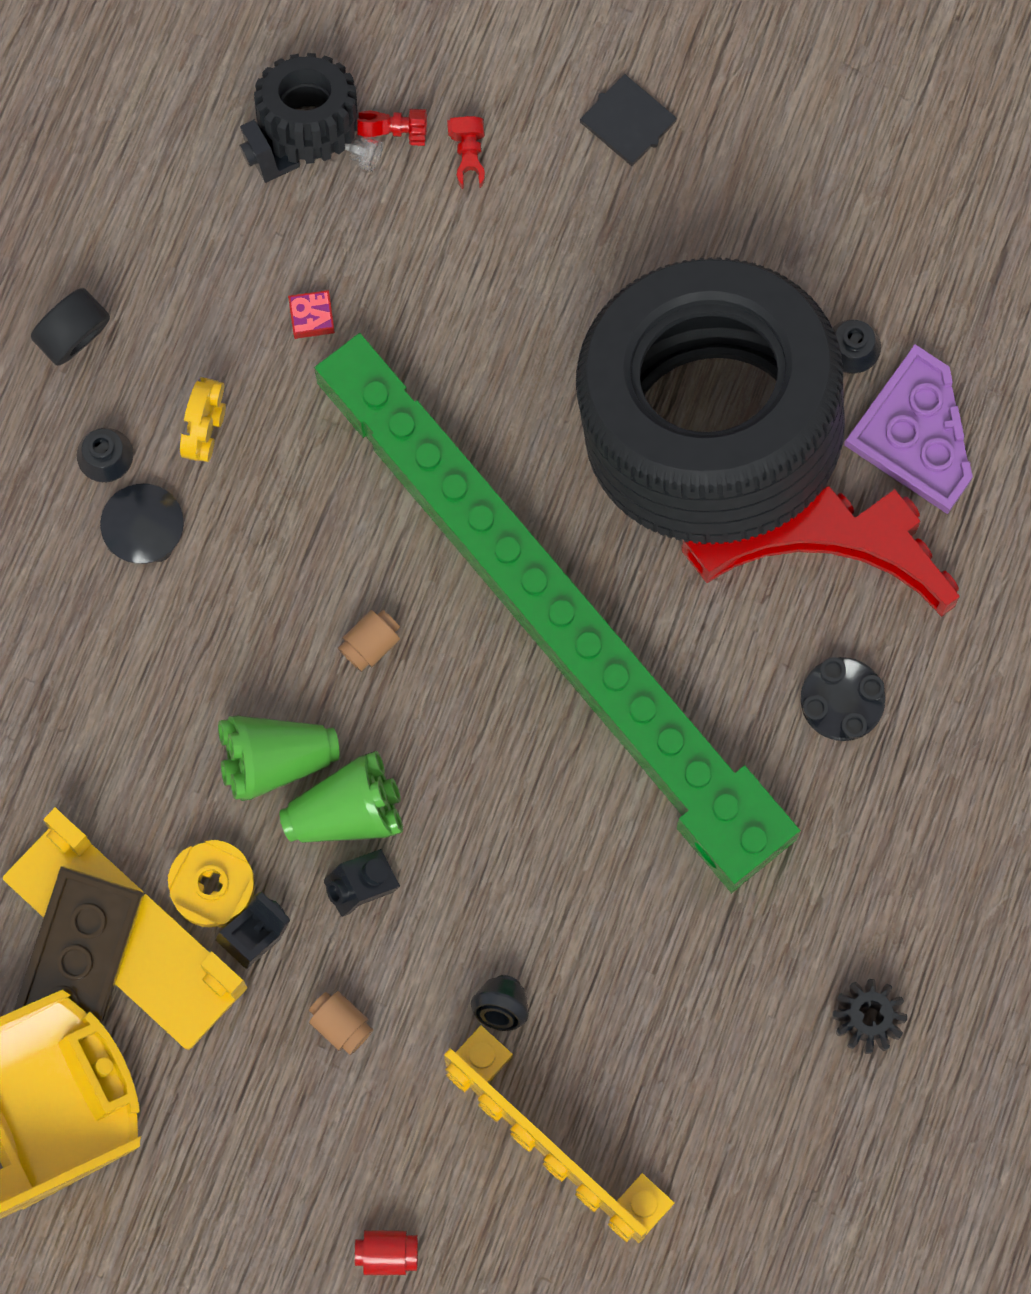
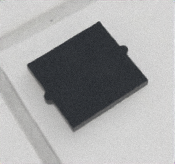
M626 74L606 93H600L598 101L580 119L582 125L631 166L651 147L656 148L659 139L677 121V118Z

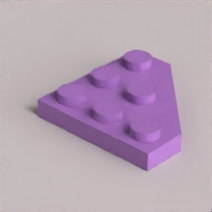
M915 344L848 436L844 446L948 514L970 484L973 475L970 461H968L966 455L964 433L952 389L953 381L950 367Z

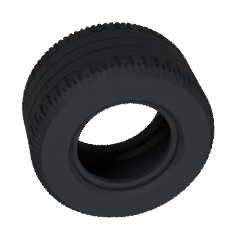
M708 257V259L700 258L699 260L694 258L688 262L683 260L682 263L675 262L673 265H665L664 268L659 267L656 271L652 270L649 274H644L640 279L637 278L633 283L626 285V288H622L619 293L613 296V299L607 302V305H604L589 327L579 353L576 369V392L587 454L592 470L602 489L614 504L626 515H629L632 520H635L647 529H651L655 533L658 532L660 535H666L671 539L674 537L679 541L683 539L684 542L693 541V543L697 544L698 542L702 544L711 542V544H715V542L724 544V542L733 543L734 540L739 542L741 539L748 540L752 536L755 538L759 534L764 535L768 530L773 531L775 527H781L783 523L789 522L790 518H795L798 513L807 508L825 487L837 465L844 440L845 415L842 355L838 339L828 318L816 301L805 290H802L798 284H795L794 281L788 280L786 276L780 275L776 271L773 272L770 268H764L762 265L757 266L756 263H748L744 260L740 262L739 259L730 260V258H725L723 260L720 257L716 259ZM724 358L742 361L763 370L776 380L772 395L756 415L740 425L715 432H698L673 425L658 415L645 398L646 392L662 376L686 363L703 359Z

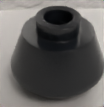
M845 320L833 327L841 350L843 372L851 374L861 373L870 369L877 362L881 352V341L873 327L860 320Z
M99 428L91 431L81 440L77 449V463L80 470L85 476L96 482L107 483L121 478L127 473L133 461V448L129 439L120 431L112 428Z
M499 975L496 978L487 980L471 1000V1008L475 1017L489 1028L500 1031H512L524 1025L528 1020L526 991L514 977Z

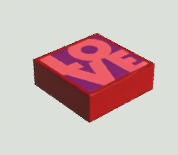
M329 290L288 296L294 339L335 333Z

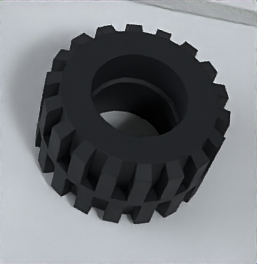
M307 53L306 57H299V54L290 55L289 60L285 61L281 58L275 61L274 68L267 67L262 72L263 78H258L255 84L254 101L257 124L270 148H273L274 155L279 158L286 155L290 162L297 163L301 159L305 160L306 164L315 163L314 159L321 158L323 161L329 160L334 152L337 154L342 153L345 150V144H351L355 138L354 132L357 131L358 120L356 86H354V79L351 73H346V67L340 62L333 64V59L325 55L322 58H316V53ZM303 106L318 107L312 110H296V108Z

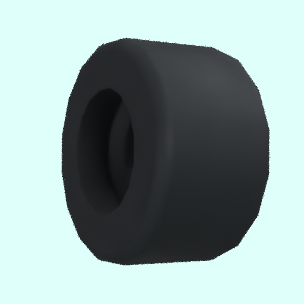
M80 288L61 300L42 318L33 329L31 339L55 365H63L78 354L104 329L110 320V315L85 288Z

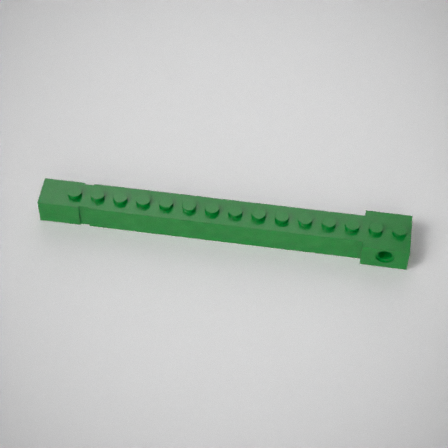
M358 333L314 367L317 384L358 433L363 438L367 437L379 458L682 816L678 820L677 830L731 894L797 841L801 830L749 769L744 765L735 773L419 401L416 400L414 402L407 393L406 386L361 333Z

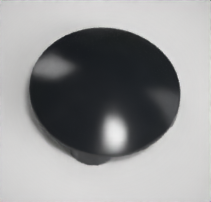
M146 483L133 484L116 492L106 503L100 520L101 534L108 550L118 558L135 564H147L155 561L162 562L170 557L172 550L180 541L184 527L183 513L174 496L159 486Z
M846 657L828 658L809 673L802 686L801 708L805 719L816 732L826 738L836 741H851L861 738L876 727L883 715L885 708L884 683L868 665L861 661Z

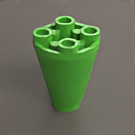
M241 715L229 716L228 719L219 720L218 722L219 739L222 746L226 745L227 760L221 761L222 779L225 786L231 785L235 800H251L327 768L330 762L339 760V742L334 728L325 729L323 725Z
M378 751L359 756L290 801L288 807L281 809L280 821L287 839L290 842L299 840L302 843L387 838L403 833L402 820L394 804L401 802L399 789L393 778L386 780L384 764Z

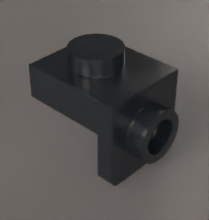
M255 119L240 126L245 140L244 143L239 145L248 166L255 165L265 183L300 167L299 160L297 163L288 161V156L286 155L282 158L274 155L273 148H270Z
M382 849L339 864L324 879L328 898L336 906L342 917L351 914L359 905L394 893L400 887Z
M258 892L252 898L248 908L219 932L216 941L245 969H248L281 939L290 919L276 901L269 899L262 892Z

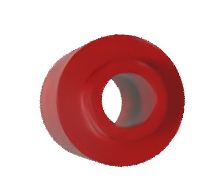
M364 1230V1239H355V1266H363L364 1275H406L407 1271H417L418 1235H407V1231Z

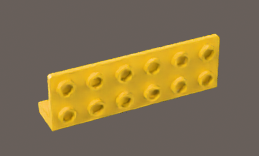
M56 807L43 819L49 829L3 876L5 883L43 918L61 866L143 892L95 848L87 836ZM147 894L144 895L115 985L185 1050H190L246 991L247 986L244 980L212 951H207Z
M482 1025L456 1052L450 1048L444 1054L447 1066L445 1069L447 1072L446 1076L464 1093L471 1088L480 1096L477 1099L480 1102L478 1106L495 1122H498L501 1118L506 1120L512 1126L510 1129L512 1133L510 1135L525 1150L530 1152L535 1147L545 1156L543 1166L560 1182L566 1177L578 1187L575 1195L591 1211L595 1212L600 1207L610 1216L608 1226L625 1242L633 1238L640 1243L675 1204L643 1173L616 1201L495 1090L489 1082L508 1063L513 1054Z

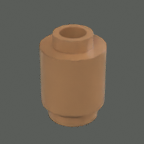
M370 610L342 637L344 642L338 647V650L362 672L368 665L372 668L400 640L396 634L400 626L384 610L378 615Z
M339 991L332 996L327 992L323 993L309 1009V1012L314 1015L309 1024L338 1051L344 1049L349 1055H352L374 1031L367 1024L369 1019Z

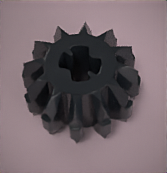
M868 979L865 993L857 982L851 983L849 988L852 997L840 993L837 998L838 1003L845 1009H837L832 1013L833 1019L846 1021L845 1024L836 1029L837 1036H844L851 1032L853 1036L848 1042V1048L854 1049L859 1040H863L865 1054L873 1052L874 1040H876L880 1049L883 1051L890 1048V1041L887 1036L899 1040L903 1035L900 1028L894 1024L905 1023L907 1021V1014L893 1011L904 1003L903 998L896 997L889 1001L886 998L892 990V986L886 984L880 993L875 992L876 982L874 979ZM869 1007L874 1008L877 1011L875 1019L880 1024L876 1025L875 1021H873L870 1026L865 1025L862 1022L864 1014L859 1009L863 1008L867 1012Z

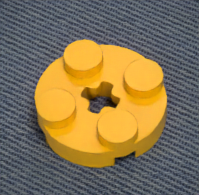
M200 377V381H196L184 417V421L188 422L187 433L190 436L181 434L180 455L182 458L194 461H210L215 442L214 438H211L214 426L221 427L225 416L226 404L221 403L224 383L205 377Z
M219 840L205 841V843L184 849L175 858L168 874L170 898L178 912L189 922L202 927H226L248 908L255 890L254 873L244 854L235 846ZM213 873L219 874V883L223 885L222 889L219 892L213 891L211 895L205 894V887L200 883L202 877L211 878Z

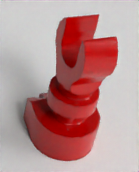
M410 109L409 117H402V112H394L393 116L371 110L359 112V119L357 120L358 135L376 137L393 133V137H401L402 133H409L410 145L425 146L427 132L426 109Z
M476 116L450 118V120H447L448 136L454 141H461V143L457 144V153L462 155L461 164L457 169L458 185L464 189L463 175L467 171L472 170L478 174L479 188H481L485 181V171L478 160V154L482 150L481 143L477 142V140L485 136L484 119Z

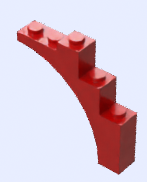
M828 486L816 496L815 500L807 508L798 513L795 518H790L789 522L783 523L781 527H775L773 531L768 530L764 535L759 534L755 538L752 536L748 540L741 539L739 542L734 540L733 543L724 542V544H719V542H715V544H711V542L706 544L698 542L697 544L693 543V541L684 542L683 540L682 553L706 583L734 567L763 557L795 552L826 553L859 560L893 575L919 593L941 617L955 608L960 597L957 593L959 591L958 585L953 577L945 570L940 572L931 561L933 556L928 546L920 538L914 540L912 537L916 534L921 521L918 519L920 513L908 497L904 496L902 498L895 489L860 515L854 517L852 515L854 514V508L850 501L842 493L836 495L832 488Z

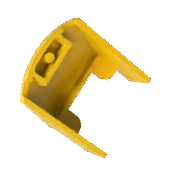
M64 990L55 992L0 1017V1163L3 1167L0 1169V1219L20 1209L24 1210L140 1147L141 1136L138 1137L137 1113L140 1112L139 1102L126 1062L116 1043L100 1021L91 1012L86 1013L68 998L70 994Z

